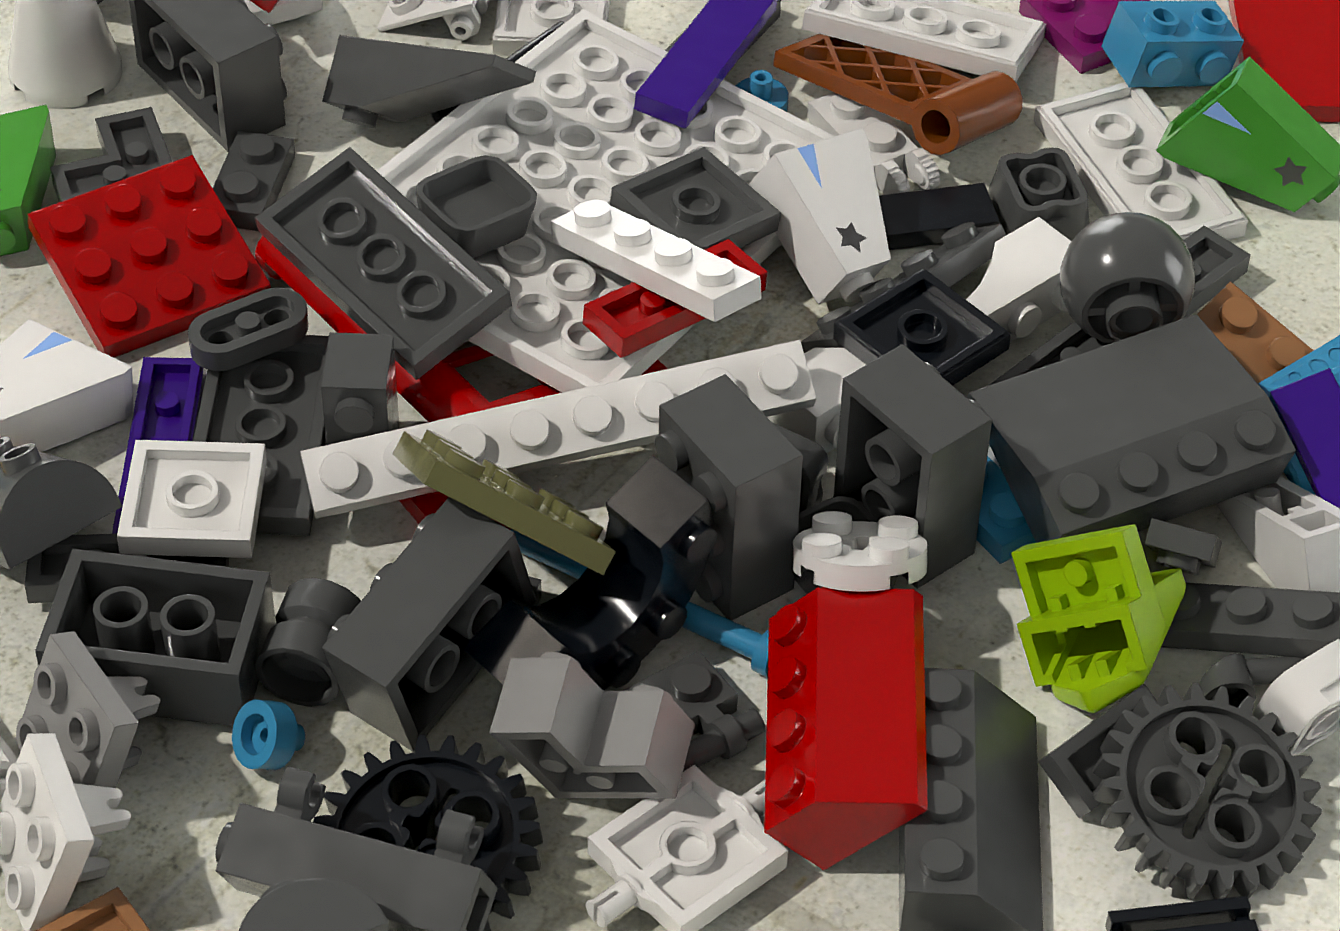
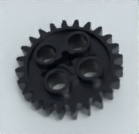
M419 735L415 752L405 754L401 745L394 740L390 742V760L382 763L376 756L367 752L364 754L368 770L366 774L360 776L345 769L341 772L347 790L346 794L326 791L324 799L328 811L332 815L315 816L313 823L412 850L419 846L417 851L433 856L437 842L435 839L447 809L474 816L475 822L489 823L484 829L478 853L470 863V866L481 868L498 888L489 914L495 912L502 917L511 919L515 914L508 894L530 895L529 879L524 872L540 870L541 863L538 850L534 847L543 844L540 823L534 821L539 817L534 797H525L527 792L524 778L521 774L508 777L506 760L502 755L485 764V757L480 743H474L464 755L458 754L455 738L452 735H448L439 751H431L426 736ZM452 794H456V795H454V796L450 799V801H449V802L446 804V806L443 808V806H444V804L446 803L448 797H449L450 795H452ZM410 797H427L417 806L407 808L400 806L404 800ZM488 919L483 931H491Z

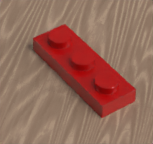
M730 239L705 249V251L720 258L728 259L733 264L760 276L761 292L765 291L768 271ZM632 282L584 304L582 324L620 358H623L706 318Z

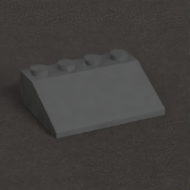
M1197 314L969 392L967 397L976 401L986 414L992 418L989 445L1036 543L1136 524L1137 531L1139 532L1149 528L1151 518L1166 522L1277 482L1296 452L1268 395Z

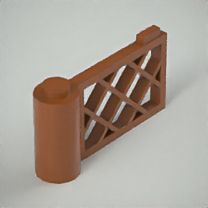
M823 34L814 35L775 51L773 67L912 125L918 143L932 154L943 155L1011 125L1019 118L1022 111L1023 97L1020 88L1013 78L1003 72L993 71L970 79L931 62Z

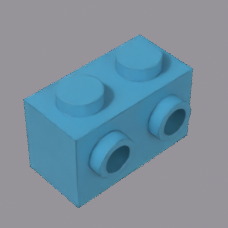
M1119 1L1101 47L1128 87L1214 86L1231 72L1244 40L1216 1Z

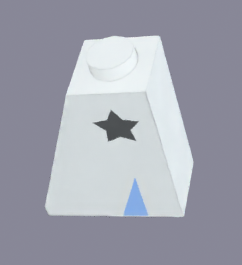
M862 128L775 153L748 184L781 212L778 231L775 233L818 305L843 297L845 302H851L860 298L859 292L875 283L874 277L891 260L869 141Z
M28 319L0 344V437H10L13 446L34 443L38 451L44 452L124 421L133 413L131 365L31 319Z

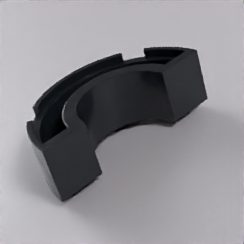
M652 455L606 502L609 521L604 542L616 552L604 575L587 568L579 579L564 592L541 605L522 607L510 599L463 649L502 685L504 684L511 658H540L542 654L547 652L562 653L576 659L580 663L581 668L603 691L610 686L620 688L626 685L638 672L641 661L661 640L674 636L686 621L687 609L685 607L699 584L709 554L717 540L712 509L708 499Z

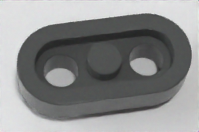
M269 288L205 312L196 317L188 329L191 357L195 363L205 369L226 371L290 347L301 341L308 332L309 323L306 301L299 293L293 290Z

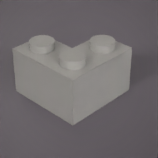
M547 652L542 654L540 658L510 659L489 733L555 798L676 799L695 723L676 704L672 696L661 688L639 685L635 686L632 691H603L581 668L580 663L576 659L562 653Z

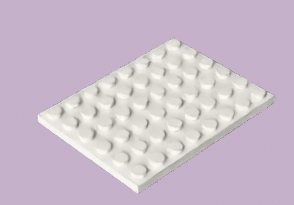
M584 9L515 62L536 71L533 83L459 105L377 170L379 174L417 208L416 189L420 181L466 160L484 155L500 158L537 192L536 205L529 220L526 234L518 240L474 258L475 261L510 291L512 306L468 341L560 392L643 374L695 324L620 358L582 324L584 304L632 283V281L553 243L551 220L573 211L576 205L584 201L597 199L605 201L610 205L611 189L613 186L702 147L709 150L749 184L775 153L834 136L724 80L687 128L676 126L635 110L636 92L668 52ZM774 232L740 249L760 265L782 243Z

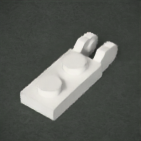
M834 92L808 102L807 117L809 122L834 136L860 128L863 129L869 141L877 188L884 195L910 192L909 180H907L906 175L915 184H918L922 190L933 189L940 185L939 168L936 162L933 161V158L929 157L924 148H918L886 114Z

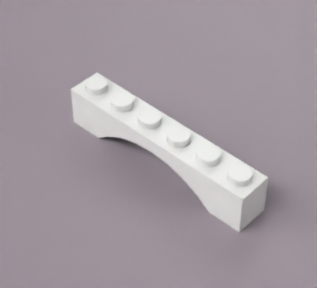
M1040 217L1035 218L995 242L992 261L980 285L967 298V301L1010 332V342L1017 338L1028 336L1041 323L1061 311H1067L1060 292V267L1071 241ZM813 348L804 353L817 397L815 405L767 417L771 422L819 444L826 453L837 448L843 378L866 365L845 348Z

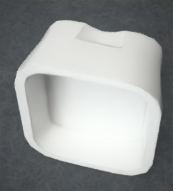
M1340 639L1326 645L1283 672L1267 688L1252 716L1260 720L1265 715L1273 712L1277 716V721L1272 731L1277 736L1295 732L1298 735V738L1289 749L1292 756L1301 754L1315 743L1324 740L1340 729Z

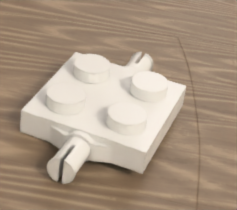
M693 765L682 773L676 799H643L588 837V855L615 881L614 885L586 902V910L593 921L597 920V925L604 928L616 917L632 906L648 912L667 931H699L786 869L788 850L777 840L764 833V827L759 818L765 814V779L740 796L717 786L698 767Z

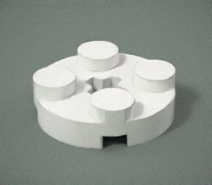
M820 512L812 517V528L800 532L793 540V571L799 577L802 576L805 568L814 571V584L824 588L858 592L890 589V576L902 575L908 572V585L919 581L925 576L927 571V541L918 534V521L908 516L893 515L883 517L878 522L852 521V516L844 512Z

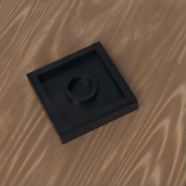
M923 268L834 323L833 339L866 365L903 344L923 362L933 365L940 375L953 386L1009 350L1011 333Z

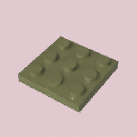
M427 429L422 440L406 431L403 432L392 454L423 484L604 575L616 551L599 538L604 528L590 520L588 515L575 509V505L543 488L538 493L531 490L532 487L519 480L517 475L487 459H484L482 464L473 460V456L461 450L462 447Z

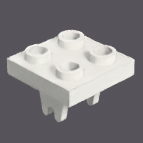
M55 733L27 734L17 762L11 764L8 768L5 783L6 789L0 801V865L5 876V896L10 909L17 911L23 931H36L62 917L78 882L101 878L106 875L110 866L109 860L104 857H91L98 854L102 845V840L94 835L125 829L131 818L130 812L125 809H112L117 808L123 796L121 790L73 783Z

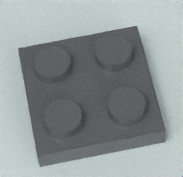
M705 147L613 186L611 189L610 206L633 217L645 220L650 225L678 238L686 239L703 250L727 239H730L741 248L778 231L781 212Z

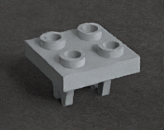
M75 631L50 634L41 663L35 670L34 684L23 717L17 724L15 739L21 751L27 734L55 733L73 783L116 788L122 770L137 765L142 754L140 748L131 746L139 724L138 719L155 714L160 704V698L156 695L142 696L147 686V680L143 677H107Z

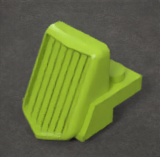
M1136 524L1027 544L1011 552L1030 613L1029 617L1017 623V627L1035 686L1051 685L1053 695L1057 699L1093 714L1138 689L1146 681L1184 597L1186 583L1181 568L1150 573Z

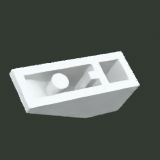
M1281 476L1275 483L1216 503L1276 588L1340 593V508Z

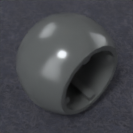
M1115 213L1091 222L1071 241L1060 267V292L1066 309L1076 324L1085 333L1102 342L1111 344L1181 320L1187 313L1195 292V265L1186 243L1167 223L1143 213Z

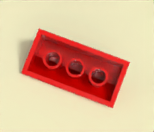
M817 587L796 602L782 607L774 616L769 618L764 833L822 870H826L928 811L923 595L914 589L858 592Z

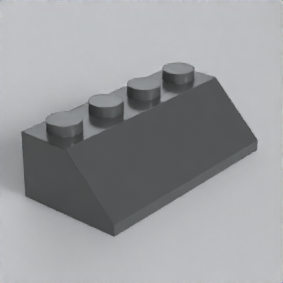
M925 668L928 811L899 827V931H1043L1036 716L975 670Z

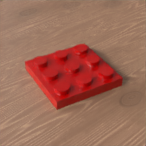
M193 155L27 214L30 232L98 351L113 358L189 329L192 321L199 315L271 288L270 282Z

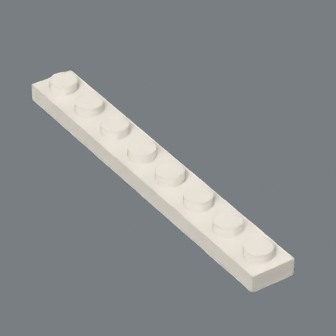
M801 340L300 451L315 519L437 492L423 484L392 454L404 431L422 440L428 429L462 447L461 450L473 456V460L482 464L483 460L487 459L517 474L654 443L655 438L659 435L660 404L724 374L742 390L766 417L813 407L817 397Z

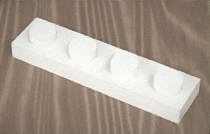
M596 199L581 202L575 206L573 211L550 221L553 243L713 322L762 299L760 276L733 264L728 259L720 258L691 244L686 239L678 238L650 225L645 220L638 219L616 209L605 201Z

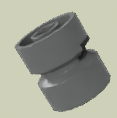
M308 578L300 579L291 584L275 617L277 625L270 629L255 663L256 675L263 686L278 698L296 705L313 707L326 705L333 701L340 687L322 647L327 642L328 634L335 622L343 615L350 614L361 600L346 587L330 580Z

